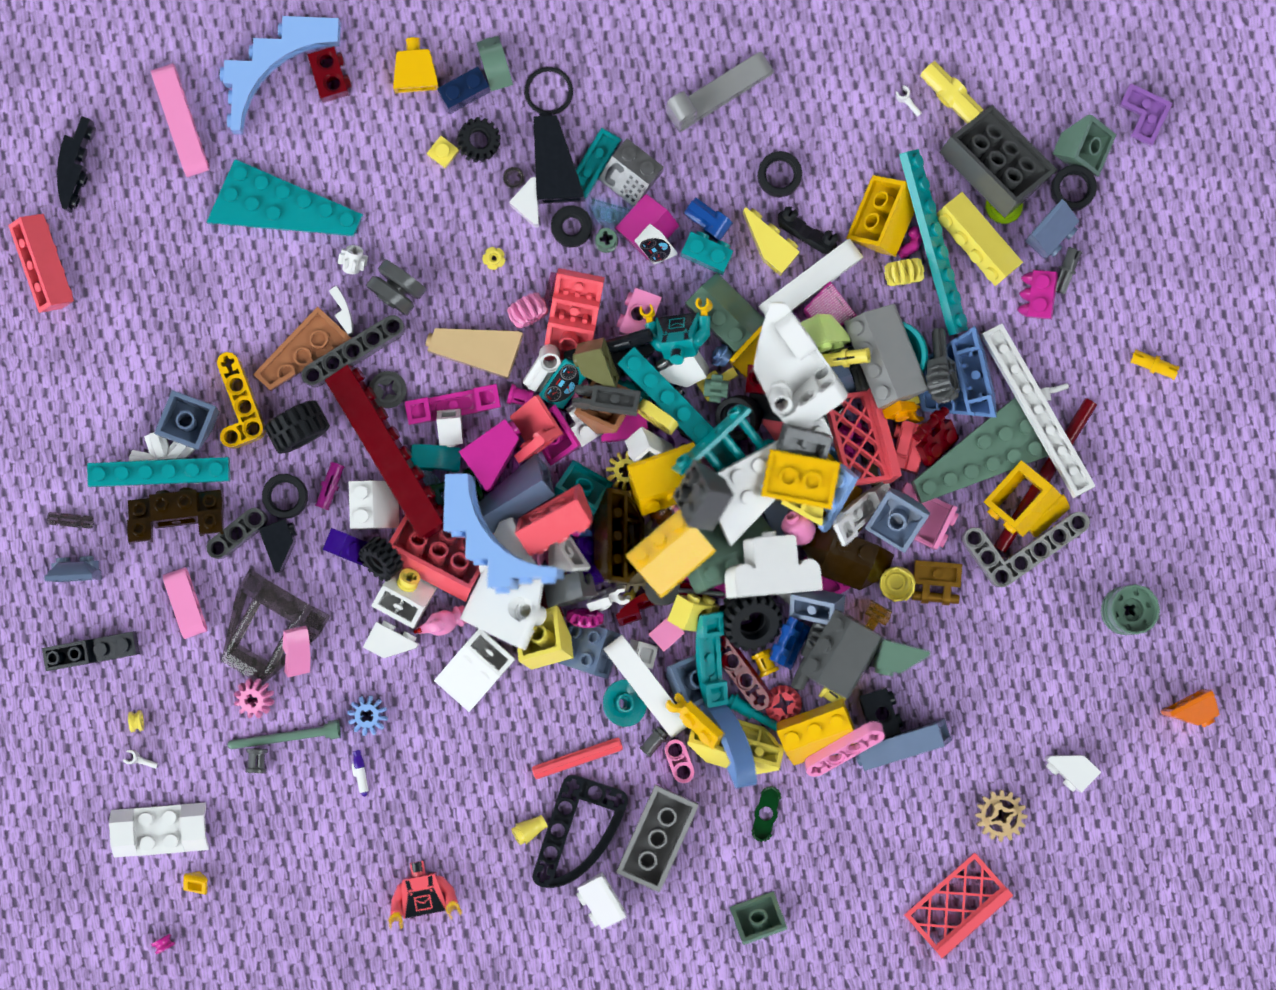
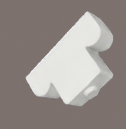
M776 532L762 533V537L744 540L745 564L731 566L725 572L726 599L823 590L821 569L817 561L813 559L798 560L795 535L776 536Z

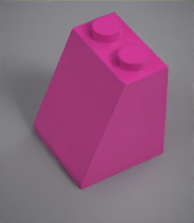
M504 419L459 451L488 493L494 489L511 460L514 451H516L521 442L518 438L521 433L513 421L508 424L506 419Z

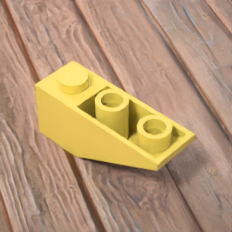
M745 207L743 216L762 261L781 276L799 255L798 245L790 238L785 240L779 235L780 230L773 224L769 223L767 225L761 220L762 215L755 209L749 210Z

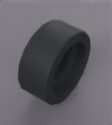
M772 152L764 157L760 163L757 174L759 185L770 196L786 197L795 192L800 185L802 178L801 164L795 156L788 152ZM775 161H784L793 169V180L786 187H774L767 180V168Z
M1079 165L1066 166L1052 180L1051 196L1056 205L1063 199L1072 211L1081 210L1089 205L1095 197L1097 184L1091 171ZM1078 175L1086 182L1087 193L1080 201H1068L1062 196L1060 184L1066 176Z
M735 395L723 400L718 405L715 413L716 426L727 417V412L732 405L741 404L751 409L752 412L749 414L750 424L757 432L760 429L762 412L753 398L746 395ZM732 429L728 433L734 441L749 438L744 431Z
M278 474L271 477L264 485L262 502L266 510L272 515L282 519L293 518L305 509L308 502V491L305 484L299 478L290 474ZM280 483H291L299 492L297 504L289 510L278 509L272 502V491Z

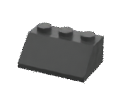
M835 609L800 672L845 699H849L884 637L852 616Z

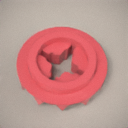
M780 685L770 690L773 701L768 708H765L770 718L779 722L800 713L802 709L801 697L795 689L790 686ZM779 694H781L785 701L793 700L790 705L786 706L787 714H785L782 708H773V706L780 702Z

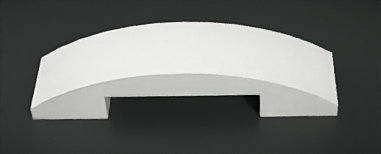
M881 482L867 490L838 514L833 526L842 546H846L859 535L857 530L870 520L884 495L891 488L889 483L883 484Z

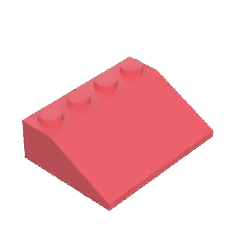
M405 515L389 541L392 544L391 547L393 549L396 548L398 550L397 554H400L402 557L401 560L404 563L402 569L409 568L419 573L420 579L466 602L481 575L479 566L473 565V561L465 559L466 537H451V533L441 529L428 539L419 538Z

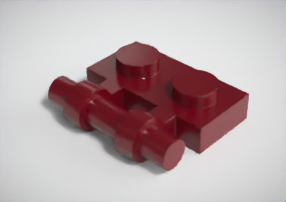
M945 406L935 410L930 415V419L926 423H921L913 434V438L919 442L921 440L916 449L923 464L926 466H932L959 439L952 420L945 419V416L949 414V410Z

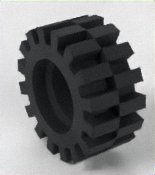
M476 117L475 120L469 119L467 123L463 124L456 141L458 142L457 148L461 149L460 154L467 156L466 160L473 159L474 163L481 160L482 163L486 159H491L500 146L501 135H498V127H493L495 125L493 122L489 124L487 122L488 119L480 120V117ZM475 132L483 133L487 138V145L483 148L474 147L470 142V135Z
M377 536L373 537L360 549V560L364 561L362 564L364 567L367 566L369 568L368 571L370 573H374V577H379L381 581H388L403 568L404 563L401 560V555L397 554L398 550L396 548L393 549L390 542L386 543V539H381Z

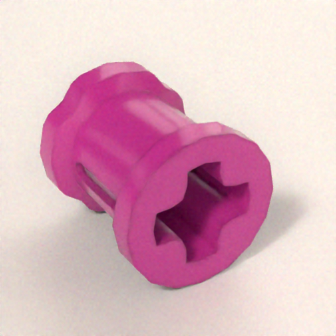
M512 383L507 404L515 403L523 406L534 397L535 392L518 388L516 384Z

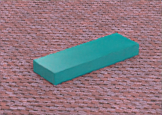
M602 127L576 169L585 199L589 196L599 176L622 141L621 138Z

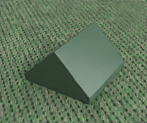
M774 891L729 907L743 945L788 929Z

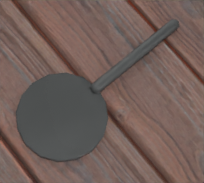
M648 583L645 585V593L648 599L653 604L659 606L673 603L680 592L695 594L693 589L680 588L679 583L661 598ZM709 590L699 593L712 596L725 595L724 592Z

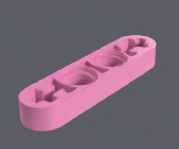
M874 721L866 723L805 759L807 774L815 777L823 775L884 739L882 724Z

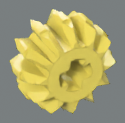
M919 258L894 261L884 266V275L889 286L911 284L924 279V265H922V260Z
M627 451L625 454L626 459H622L620 452L616 454L618 462L610 458L609 462L615 468L606 467L607 472H614L613 475L607 477L608 481L616 478L617 481L613 487L617 488L621 482L623 483L622 490L625 491L627 489L626 484H630L629 475L628 477H623V473L620 474L619 470L624 469V465L634 463V461L629 459Z

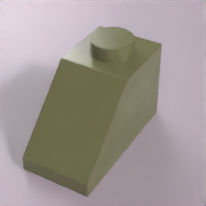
M605 338L578 343L573 354V361L575 366L579 367L581 374L603 386L617 388L620 377Z

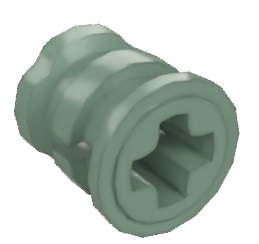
M610 228L600 229L595 238L597 249L603 253L614 251L618 245L616 233ZM603 235L613 238L610 240L609 245H605L603 241L600 242L603 240Z

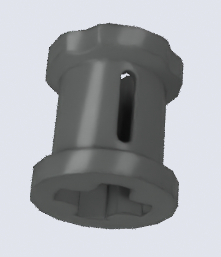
M247 748L248 768L245 769V772L267 773V769L264 766L265 754L268 753V749Z

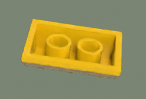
M872 175L846 239L850 238L852 242L875 252L896 257L915 212L907 182Z
M694 442L627 465L633 499L642 516L677 504L673 495L685 474L683 476L673 471L672 467L681 455L687 454L695 446Z
M679 509L626 555V558L655 592L663 598L716 551L697 528L687 526Z
M843 698L777 722V734L786 755L794 766L805 762V759L856 730Z

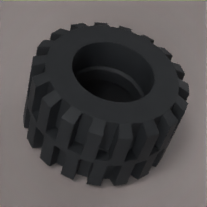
M313 400L303 402L271 419L264 429L277 453L283 454L296 450L317 439L329 429L330 425L318 402Z
M770 595L728 599L725 597L723 600L725 604L720 605L719 611L723 612L724 633L730 643H733L734 647L738 649L740 647L743 651H748L749 648L752 651H757L758 647L763 649L767 647L765 644L775 641L774 636L780 634L778 628H782L783 623L781 619L783 617ZM760 613L752 623L741 624L743 619L749 614Z

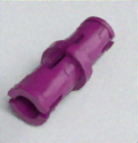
M330 462L325 480L321 481L320 485L322 488L315 506L329 511L335 491L339 490L337 485L345 466Z

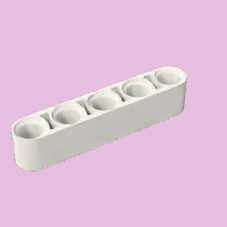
M849 238L759 306L760 310L766 316L770 302H785L790 310L794 311L822 290L827 283L834 281L863 258V255Z
M623 635L603 649L671 738H674L687 728L679 718L680 713H673L667 710L666 702L671 700L674 703Z

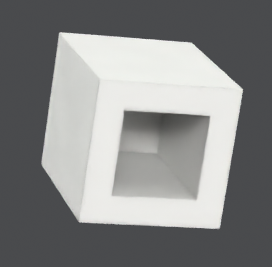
M461 409L437 411L439 446L455 447L463 444Z

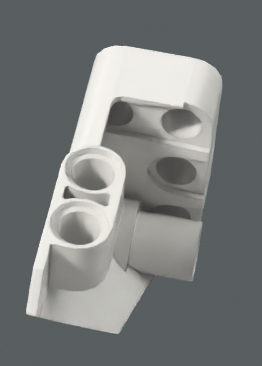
M770 302L759 337L753 369L773 412L785 424L806 428L845 401L848 393L842 381L818 351L817 345L785 302ZM785 398L783 402L775 403L777 399Z
M511 517L500 521L494 533L497 540L513 555L528 563L537 565L533 557L528 555L515 534L516 523L514 518ZM488 565L479 566L481 575L460 619L505 642L526 650L535 631L533 630L534 626L542 625L547 617L546 609L540 605L544 584L541 583V580H533V584L518 583V590H510V594H496L494 589L487 588Z

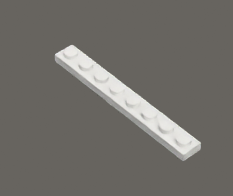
M1000 324L982 333L980 337L1073 499L1094 488L1096 485L1004 325Z

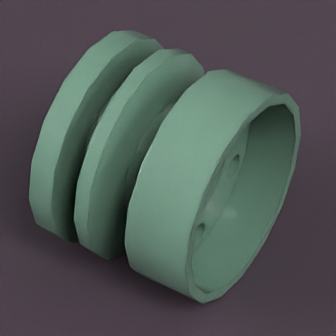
M1129 585L1117 587L1108 592L1102 601L1100 611L1103 622L1114 633L1137 635L1146 633L1154 627L1159 618L1160 607L1158 599L1151 590L1145 586ZM1125 606L1130 607V609L1128 610L1130 614L1128 615L1124 614L1126 611V609L1124 608Z

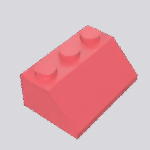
M580 483L518 518L515 534L529 556L535 553L537 555L542 554L553 543L557 542L560 544L566 541L570 534L576 531L580 533L589 528L593 514Z

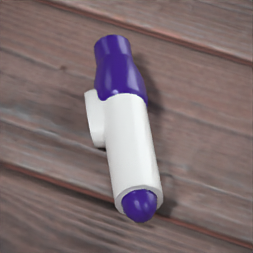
M361 750L353 751L352 771L353 775L357 777L359 793L365 797L369 791L364 768L365 764Z

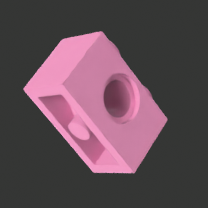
M636 287L633 293L629 292L624 304L628 306L626 314L620 315L616 327L620 328L619 334L626 335L644 330L646 319L634 320L631 316L632 312L642 306L644 313L648 314L651 311L649 305L651 304L656 316L662 297Z

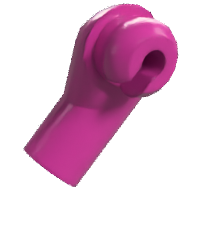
M918 226L908 230V235L911 237L909 243L899 248L898 255L902 260L918 251L923 240Z

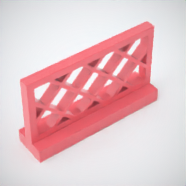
M870 388L867 391L848 393L845 401L841 403L844 408L840 414L834 409L827 413L839 462L849 469L853 466L862 473L855 486L894 482L902 476L889 425L882 411L884 409L877 407ZM861 398L863 406L861 412L851 405L853 399ZM847 409L857 416L854 423L843 417ZM860 419L868 424L869 430L867 433L857 427ZM839 422L850 428L846 436L839 432L837 426ZM853 431L863 438L859 446L849 439ZM866 441L873 445L875 450L873 455L862 449ZM845 444L856 451L852 458L844 453L843 447ZM859 454L869 460L865 468L855 461ZM872 463L880 469L881 476H875L868 471Z
M974 853L904 915L938 955L944 958L1014 895L1003 885L979 856ZM974 859L981 866V877L967 876V866ZM964 869V876L957 875ZM984 871H985L990 877H983ZM953 878H964L963 892H949V881ZM966 879L981 880L980 894L966 893ZM983 880L994 881L1000 889L993 895L983 894ZM947 884L946 891H939ZM936 893L946 894L945 908L931 907L932 896ZM949 894L963 895L962 909L948 908ZM965 896H979V907L976 910H965ZM982 897H989V898L982 904ZM929 900V907H923L922 905ZM918 909L928 910V924L917 923L911 915ZM931 910L945 911L944 925L930 924ZM948 911L962 912V921L958 926L947 925ZM965 912L971 913L966 919H964ZM920 926H927V933ZM930 927L944 928V938L937 944L929 937ZM947 928H954L949 934H947Z

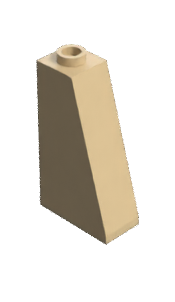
M435 328L433 333L428 334L425 346L428 347L427 351L431 354L509 379L523 333L519 331Z

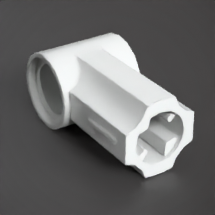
M547 344L540 349L538 358L523 379V384L528 389L534 392H541L553 372L560 366V351L555 345ZM546 356L555 357L552 361H546L544 358Z

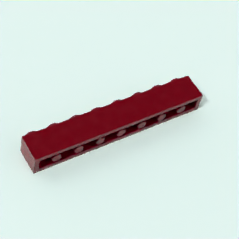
M347 364L325 379V382L419 538L428 539L444 528V507L437 504L434 499L436 497L434 490L430 485H426L422 479L424 477L422 470L419 466H414L410 459L412 458L410 450L405 445L402 446L399 441V432L394 426H390L387 418H389L387 412L376 403L375 399L377 396L372 388L367 387L364 383L365 376L358 367L355 368Z

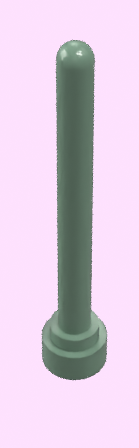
M331 720L324 724L323 727L230 740L227 745L229 749H239L325 736V738L332 740L341 738L339 720Z

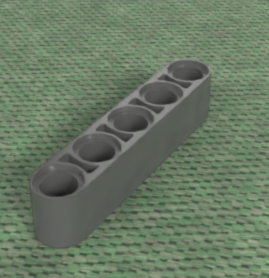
M395 315L384 318L304 367L302 371L303 381L311 387L317 388L326 383L325 379L347 364L355 366L401 338L405 333L403 321ZM391 322H398L400 324L399 330L395 333L388 331V326ZM372 334L380 336L379 342L375 345L368 343V338ZM352 346H358L360 349L356 357L348 356V350ZM332 358L339 359V366L334 370L329 369L328 362ZM313 370L319 371V378L314 382H310L308 374Z

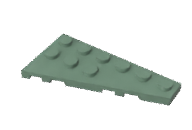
M1014 397L997 411V418L990 417L911 483L918 502L924 503L1013 470L1021 460L1029 464L1049 455L1017 399Z

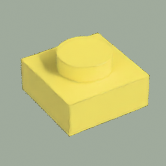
M440 135L427 152V155L446 169L460 150Z

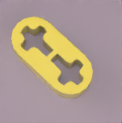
M642 399L639 403L638 414L666 434L672 435L679 426L674 418L650 401Z

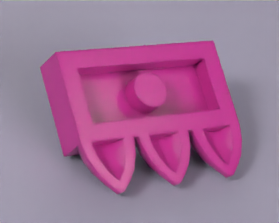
M1033 270V272L1026 273L1021 277L1031 287L1019 292L1023 299L1029 301V303L1017 308L1020 314L1029 318L1052 319L1058 273Z

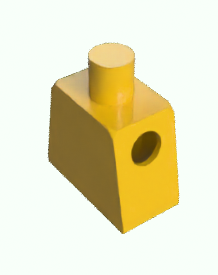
M407 38V51H398L396 53L393 82L395 93L437 90L439 84L430 50L420 48V38Z

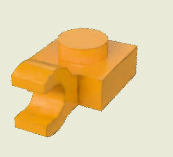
M899 400L882 410L885 419H892L896 422L908 419L910 422L917 424L924 420L922 416L917 415L916 411L920 409V406L915 404V402Z

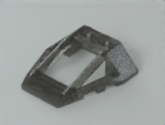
M249 569L237 590L222 662L254 681L260 678L261 685H264L285 666L286 654L282 657L284 653L282 648L283 635L269 661L239 644L260 604L288 619L290 623L286 630L297 628L298 626H307L310 643L320 636L331 616L272 583L256 571ZM248 595L252 598V601L239 623Z

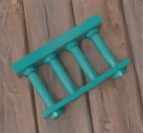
M740 404L730 409L728 416L687 454L681 455L676 460V464L672 469L683 476L694 460L699 461L703 456L716 472L725 468L711 451L720 440L737 461L746 457L728 434L738 424L755 444V451L774 441L770 439L763 440L745 418L752 412L751 409Z

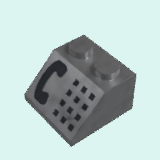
M626 138L614 153L598 180L634 207L663 173L664 167Z

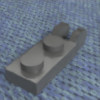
M579 384L575 387V393L581 396H592L591 399L574 398L572 406L576 408L637 416L641 391L600 385L589 386Z

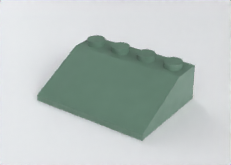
M762 515L757 518L732 546L728 545L718 523L713 531L698 529L716 552L687 576L695 595L724 584L725 572L729 567L745 564L744 540L762 537V533L773 532Z

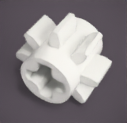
M349 245L346 249L342 248L341 253H339L338 264H343L342 269L344 272L357 274L360 270L364 271L368 256L363 255L361 247Z

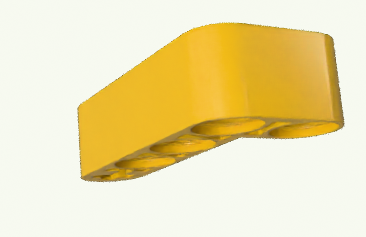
M222 353L218 357L217 366L239 422L224 428L221 431L220 440L226 447L236 449L262 439L266 434L264 429L265 423L240 359L233 353ZM228 358L234 361V363L231 364L232 369L235 373L239 372V374H232L231 370L228 367L224 366L227 364ZM242 380L243 388L237 392L233 391V382ZM249 401L252 406L251 410L248 413H242L240 410L241 404ZM253 423H258L260 426V430L256 435H250L249 427ZM235 431L238 439L235 443L229 444L227 442V435Z

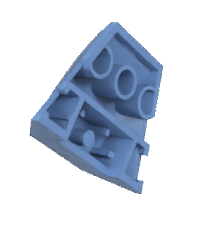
M974 326L947 344L948 357L956 362V373L960 387L958 398L948 403L938 404L932 399V395L928 390L919 395L922 411L934 412L945 406L948 408L949 414L997 418L996 397L987 357L977 328ZM933 353L928 355V360L934 359ZM927 366L923 373L925 379L927 375Z

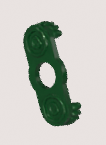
M773 786L766 787L761 791L759 804L754 811L755 820L751 832L752 836H754L753 838L760 842H766L770 839L773 823L778 817L777 807L782 797L780 796L779 789ZM763 807L771 808L773 811L772 818L767 821L762 820L759 816L760 809Z

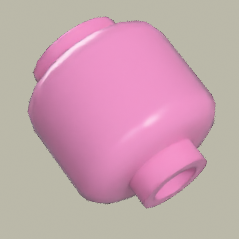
M795 511L788 512L781 523L783 533L785 535H795L797 545L808 544L812 541L816 532L813 521Z

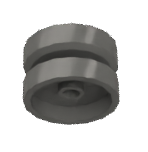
M384 259L378 270L387 279V282L378 276H372L366 287L375 293L385 304L408 316L414 308V304L405 294L407 293L415 299H420L427 289L404 270L389 260Z

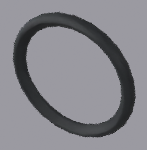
M543 67L534 71L527 79L524 87L525 99L528 105L537 113L551 112L555 115L565 110L570 104L573 97V85L568 75L562 70L555 67ZM555 72L565 79L569 91L567 100L561 107L551 111L543 110L532 102L529 95V87L532 80L540 73Z

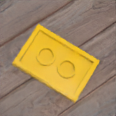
M770 449L761 496L832 510L841 462Z

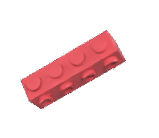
M44 214L19 217L8 226L38 312L63 309L74 302L72 290L69 288L64 268L61 265L57 248L53 242Z

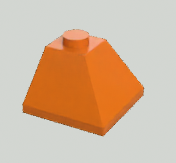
M1201 689L1160 710L1164 716L1192 725H1202V727L1214 723V718L1220 715L1213 691Z

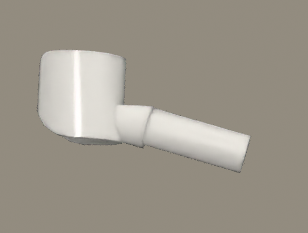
M902 86L903 91L907 95L902 97L896 91V99L901 103H906L918 117L921 112L912 102L909 88Z
M1065 383L1056 387H1045L1040 390L1045 399L1051 401V393L1068 389L1069 385Z
M126 751L134 756L132 761L123 759L126 764L139 763L157 768L158 763L140 757L137 751Z

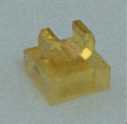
M871 600L865 612L869 616L866 626L873 631L878 623L886 626L892 611Z

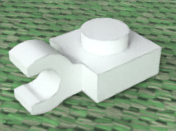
M571 405L566 408L574 421L569 426L582 447L601 435L596 434L574 414L576 407Z
M622 584L614 589L609 587L597 591L598 596L587 601L589 611L606 610L612 605V602H617L621 605L629 603L630 595L623 597L619 594L626 590V585Z

